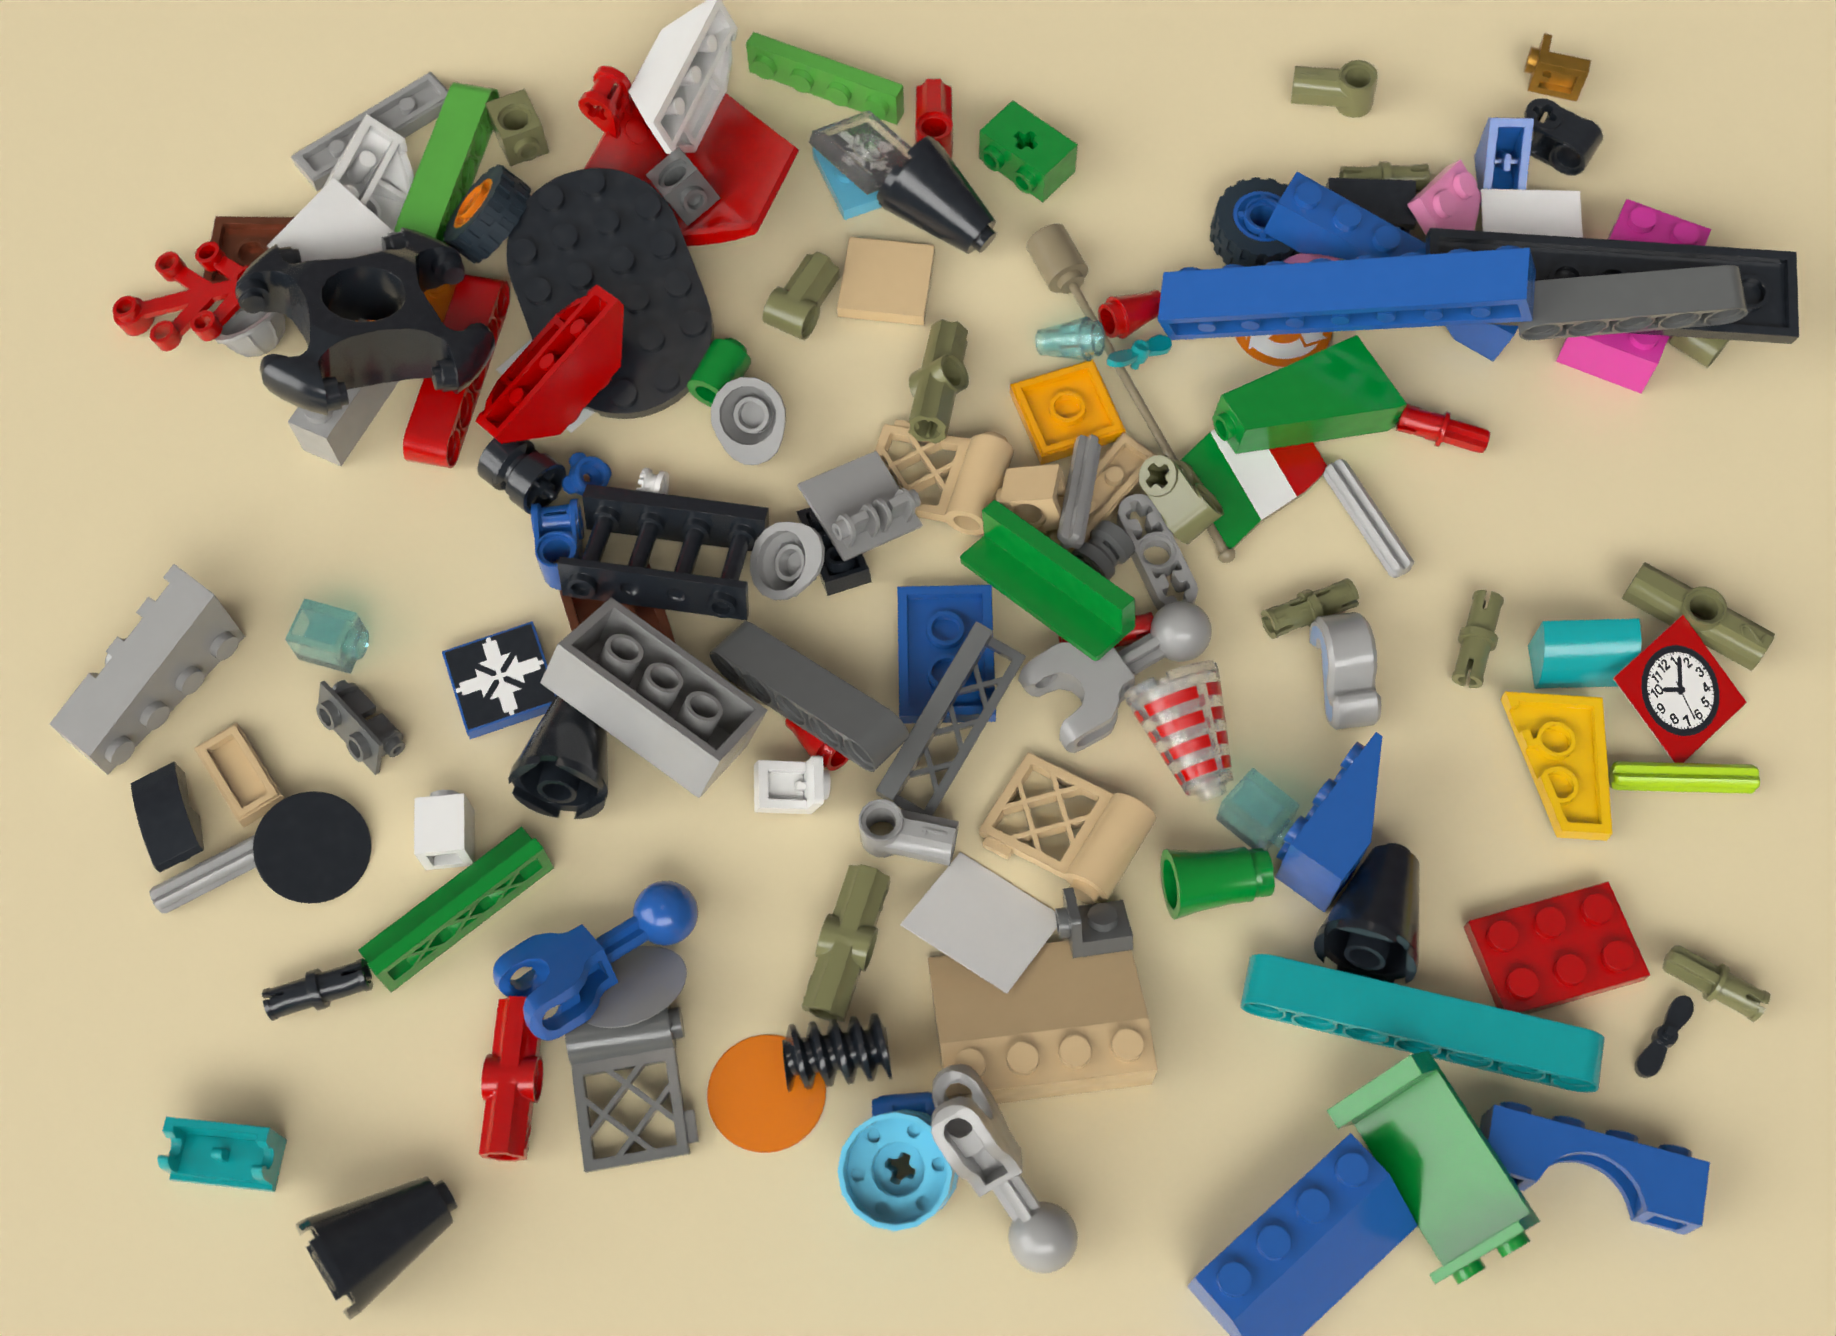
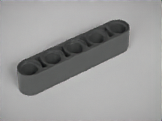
M1720 265L1535 281L1533 321L1517 323L1520 338L1524 340H1546L1723 325L1742 319L1747 315L1748 309L1739 267Z
M744 621L710 652V659L725 678L869 772H874L909 738V732L905 724L890 709L753 623Z

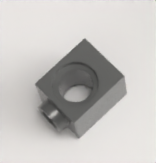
M679 147L646 174L687 226L720 199L719 195Z

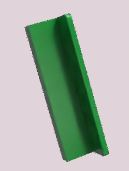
M993 500L982 510L984 536L961 554V564L1093 661L1100 660L1135 628V598L998 501Z

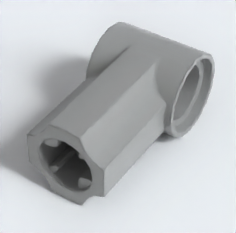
M876 799L862 808L859 814L860 839L863 848L869 854L884 858L895 854L950 866L956 845L959 821L902 810L894 802L887 799ZM878 822H887L894 827L889 834L884 836L875 835L869 830L872 825Z

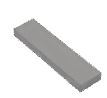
M429 72L292 155L291 158L298 170L316 191H319L323 188L366 114L405 138L438 118L448 90Z

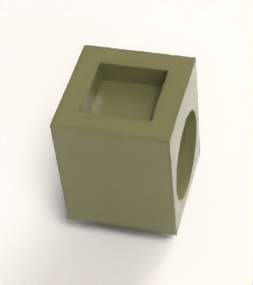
M525 89L485 103L494 133L510 167L549 153L542 124Z

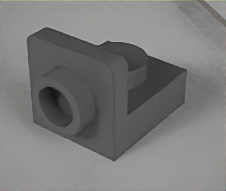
M1073 887L1063 889V908L1055 909L1056 925L1059 938H1068L1073 958L1133 950V934L1123 900L1078 906Z

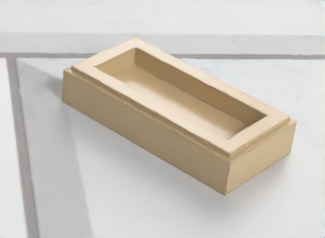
M238 723L233 724L194 748L236 819L244 828L264 816L275 804L285 799Z

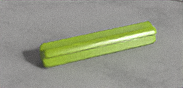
M1616 761L1609 768V783L1614 790L1752 794L1760 786L1759 769L1752 764Z

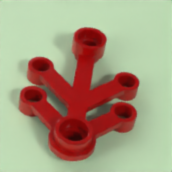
M209 241L203 243L195 252L196 260L206 271H218L229 279L212 284L187 268L186 263L176 252H166L156 260V270L166 281H176L188 290L146 301L133 296L121 297L112 308L114 322L127 335L138 336L145 333L152 326L156 316L183 310L172 322L164 320L152 327L150 339L162 351L175 349L181 343L182 336L190 328L202 341H212L221 334L223 326L241 308L236 298L235 288L237 281L249 265L242 267L227 258L225 252L216 242ZM224 300L214 312L208 310L216 301Z

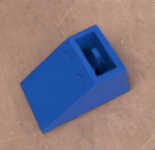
M1375 732L1366 746L1358 741L1355 743L1340 765L1342 769L1335 779L1329 778L1312 801L1313 807L1305 818L1300 816L1283 839L1285 841L1284 845L1276 855V858L1281 860L1282 863L1275 878L1324 913L1353 876L1371 843L1382 746V735Z

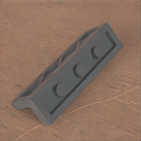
M976 621L909 733V738L902 745L877 787V795L894 802L902 810L933 816L1026 656L992 637L993 630ZM986 648L1011 661L1003 677L982 682L977 663ZM973 672L976 684L964 687ZM997 686L987 702L984 689ZM979 691L983 706L978 719L958 724L953 708L957 697ZM949 713L952 725L940 728ZM973 727L963 743L960 730ZM954 732L959 749L953 761L933 766L928 748L931 741L936 736ZM925 755L928 767L915 770L921 758ZM948 769L938 785L935 772ZM930 774L934 794L924 810L899 796L910 778Z

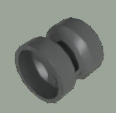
M1102 520L1091 531L1090 540L1084 542L1079 549H1074L1071 554L1110 580L1115 574V566L1125 563L1135 552V546L1129 535L1115 523Z

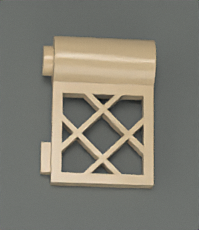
M896 419L894 425L884 424L875 451H877L882 461L887 464V469L892 476L894 475L901 488L907 490L914 489L918 493L936 483L942 491L938 506L921 503L920 506L915 508L917 517L945 522L953 529L968 535H984L982 510L993 500H996L997 490L1003 486L1006 468H1009L1014 454V450L1008 443V440L997 432L987 431L983 434L975 435L971 439L947 435V438L934 444L929 441L919 442L908 433L910 428L909 421ZM892 440L910 443L915 450L894 462L888 455ZM942 449L956 452L952 462L937 470L928 458V456ZM922 461L930 474L908 485L900 471Z
M1028 752L979 828V834L985 838L982 843L983 848L1007 860L1014 853L1063 878L1070 884L1069 888L1073 887L1078 900L1094 905L1096 901L1102 903L1108 901L1157 818L1155 813L1146 804L1135 797L1124 793L1112 794ZM1035 771L1051 779L1054 791L1026 798L1023 785L1031 772ZM1058 783L1066 786L1067 788L1060 789ZM1019 793L1021 800L1013 802ZM1084 795L1096 801L1090 814L1069 820L1063 800ZM1058 802L1063 821L1035 829L1030 809ZM1024 811L1029 831L1009 836L996 829L1005 815ZM1080 828L1079 832L1074 838L1072 830ZM1064 832L1067 833L1070 846L1061 861L1041 851L1038 839ZM1030 841H1033V844H1034V847H1035V848H1033V847H1031V846H1029V845H1027V844H1025V843L1030 842Z

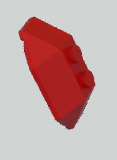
M596 284L588 290L586 296L576 299L558 312L497 380L486 400L485 409L479 413L475 421L501 444L561 435L570 424L578 419L581 411L594 396L609 384L611 377L621 367L624 305Z

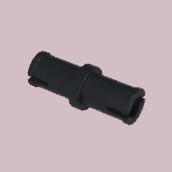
M362 958L356 962L324 972L317 968L306 972L305 978L277 987L266 988L262 991V997L264 999L269 998V1000H263L266 1014L270 1020L274 1021L279 1019V1017L314 1007L316 1010L328 1008L333 1000L362 991L372 990L373 982L371 980L367 981L372 979L370 968L366 960Z

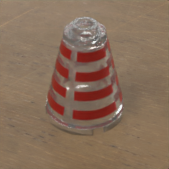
M1207 660L1167 671V677L1156 682L1154 677L1127 690L1124 693L1127 705L1187 797L1197 795L1199 802H1205L1228 793L1225 785L1234 779L1220 673L1217 663L1214 660Z

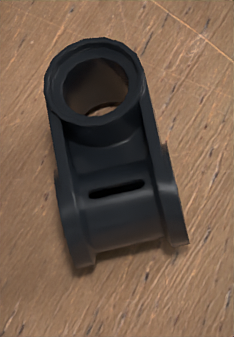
M1545 98L1532 100L1525 109L1524 118H1534L1533 132H1536L1531 142L1530 156L1554 167V169L1562 174L1570 176L1581 174L1602 143L1603 133L1600 127L1592 120L1582 118L1559 106L1554 101ZM1547 112L1548 116L1545 122H1540L1544 113Z

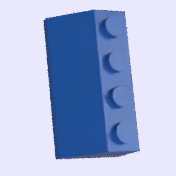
M1350 1133L1203 1268L1187 1287L1230 1336H1302L1418 1225L1390 1174Z

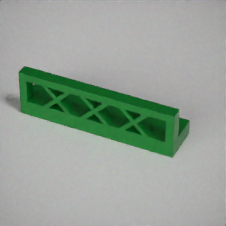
M521 826L358 949V951L366 960L367 965L375 976L392 993L553 870L554 867L541 844L536 838L532 839Z

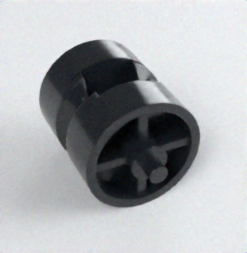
M494 438L484 449L477 467L478 475L497 490H505L510 500L528 514H531V504L540 503L542 507H547L554 501L562 489V480L566 477L565 467L547 453H539L530 440L501 444Z

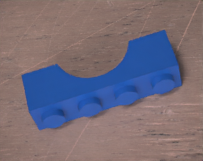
M1515 1102L1494 1104L1481 1116L1480 1130L1521 1191L1527 1190L1538 1182L1549 1166L1559 1163H1579L1598 1170L1614 1183L1625 1200L1631 1221L1682 1235L1703 1225L1710 1162L1693 1158L1692 1151L1669 1144L1659 1145L1658 1148L1638 1143L1636 1135L1619 1130H1607L1605 1134L1585 1129L1583 1121L1572 1117L1554 1116L1551 1120L1532 1115L1530 1107Z

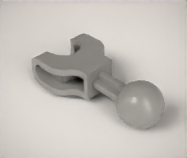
M1187 601L1171 602L1163 606L1155 614L1148 635L1117 652L1113 647L1100 660L1093 661L1070 643H1058L1029 661L1022 668L1018 681L1031 696L1039 697L1061 689L1071 691L1081 699L1082 705L1071 716L1066 718L1060 727V742L1066 751L1076 753L1111 734L1118 718V708L1121 702L1134 694V675L1163 658L1185 662L1200 656L1209 645L1212 634L1211 623L1207 614L1199 606Z
M964 1064L943 1068L936 1075L932 1084V1100L936 1109L932 1113L931 1133L935 1143L954 1172L962 1179L967 1180L979 1197L993 1190L1012 1219L1008 1234L1009 1246L1014 1258L1023 1267L1036 1273H1051L1063 1268L1072 1259L1077 1247L1078 1234L1073 1219L1060 1206L1050 1202H1039L1021 1176V1173H1023L1021 1148L1012 1136L997 1102L977 1072ZM960 1083L971 1090L972 1098L960 1096L950 1099L945 1094V1090L950 1084Z

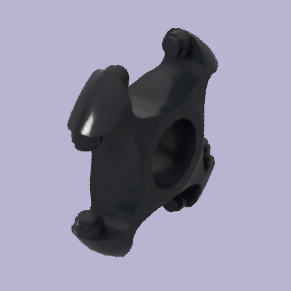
M401 227L400 232L388 233L387 236L381 238L383 251L354 258L302 262L298 248L292 249L291 246L279 248L276 244L266 250L248 266L237 281L235 294L238 303L244 311L250 314L258 312L285 314L293 320L300 330L308 348L300 356L287 357L269 354L263 357L259 369L263 384L271 393L282 400L308 411L327 416L328 411L342 409V406L349 405L348 389L380 383L432 378L435 390H442V392L453 391L455 394L460 393L478 377L486 366L495 348V338L490 329L482 323H473L463 331L449 329L440 320L438 314L424 295V292L444 284L455 285L464 279L465 268L459 251L430 235ZM360 318H362V319H365V320H376V321H357V320H359Z

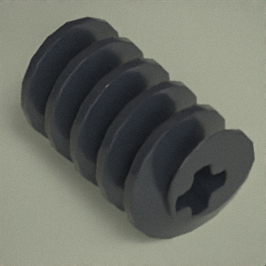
M877 1013L871 1014L868 1029L863 1030L856 1016L850 1017L847 1032H842L835 1018L830 1019L826 1035H822L816 1022L811 1021L804 1038H801L794 1024L788 1025L786 1038L782 1041L788 1092L793 1090L795 1077L798 1075L806 1090L813 1088L816 1073H820L827 1087H832L837 1070H841L848 1084H853L858 1068H862L867 1080L870 1082L875 1080L878 1065H882L889 1079H892L886 1027L883 1026Z

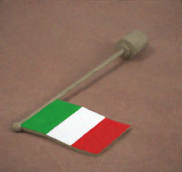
M1051 224L1041 228L1027 242L1026 248L1050 291L1073 294L1106 354L1109 356V354L1116 351L1080 290L1088 273L1085 261L1062 224ZM1114 367L1163 454L1172 460H1177L1125 367ZM1215 429L1209 432L1180 460L1192 467L1203 485L1215 496L1223 508L1224 515L1207 528L1208 533L1220 552L1218 559L1222 563L1233 561L1235 558L1234 548L1261 522L1304 495L1321 478L1327 466L1313 442L1235 454L1228 442L1223 441L1217 435Z

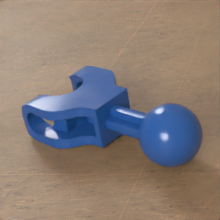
M674 881L655 882L647 886L637 897L633 909V917L596 939L581 924L565 933L533 935L516 945L496 961L493 968L494 983L506 997H527L523 1006L526 1025L536 1037L546 1041L560 1038L587 1022L597 1010L600 998L604 992L618 983V979L611 966L612 962L646 941L665 946L674 945L686 939L697 923V902L690 890L680 883ZM522 967L533 968L520 978L511 980V977L518 969ZM559 1005L552 1017L543 1019L548 1010Z

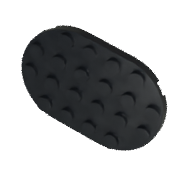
M588 168L569 172L554 178L527 199V207L521 215L519 222L508 236L507 242L509 276L532 340L535 339L558 312L576 299L586 296L588 290L597 284L624 305L621 367L611 377L609 384L594 396L585 409L599 413L602 417L616 419H633L660 412L678 402L689 392L687 383L714 340V323L711 309L678 221L662 195L651 185L634 175L613 169Z

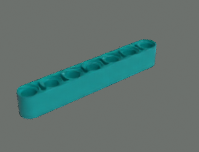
M1255 954L1249 957L1240 1006L1241 1009L1252 1015L1413 1054L1429 1050L1434 1059L1569 1091L1588 1093L1598 1091L1605 1038L1596 1031L1279 956Z

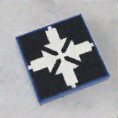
M533 621L442 651L466 733L470 739L544 715L556 697L555 693L540 683L548 664Z

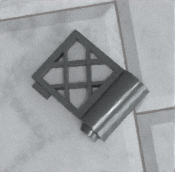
M669 1005L657 1015L643 1022L619 1028H602L585 1022L565 1034L566 1048L572 1069L585 1173L690 1155L689 1144L699 1142L695 1110L684 1111L676 1039L684 1038L685 1036L680 1007L671 1008ZM666 1063L669 1083L656 1101L632 1085L645 1066ZM634 1068L627 1079H624L615 1072ZM608 1073L622 1084L604 1110L588 1099L586 1076ZM628 1089L651 1105V1108L633 1132L610 1115ZM669 1095L671 1097L673 1114L662 1107V1104ZM589 1107L599 1114V1117L592 1126ZM657 1111L674 1122L677 1145L655 1149L639 1137ZM606 1120L629 1136L616 1156L595 1159L593 1137ZM635 1142L646 1149L644 1151L628 1153Z

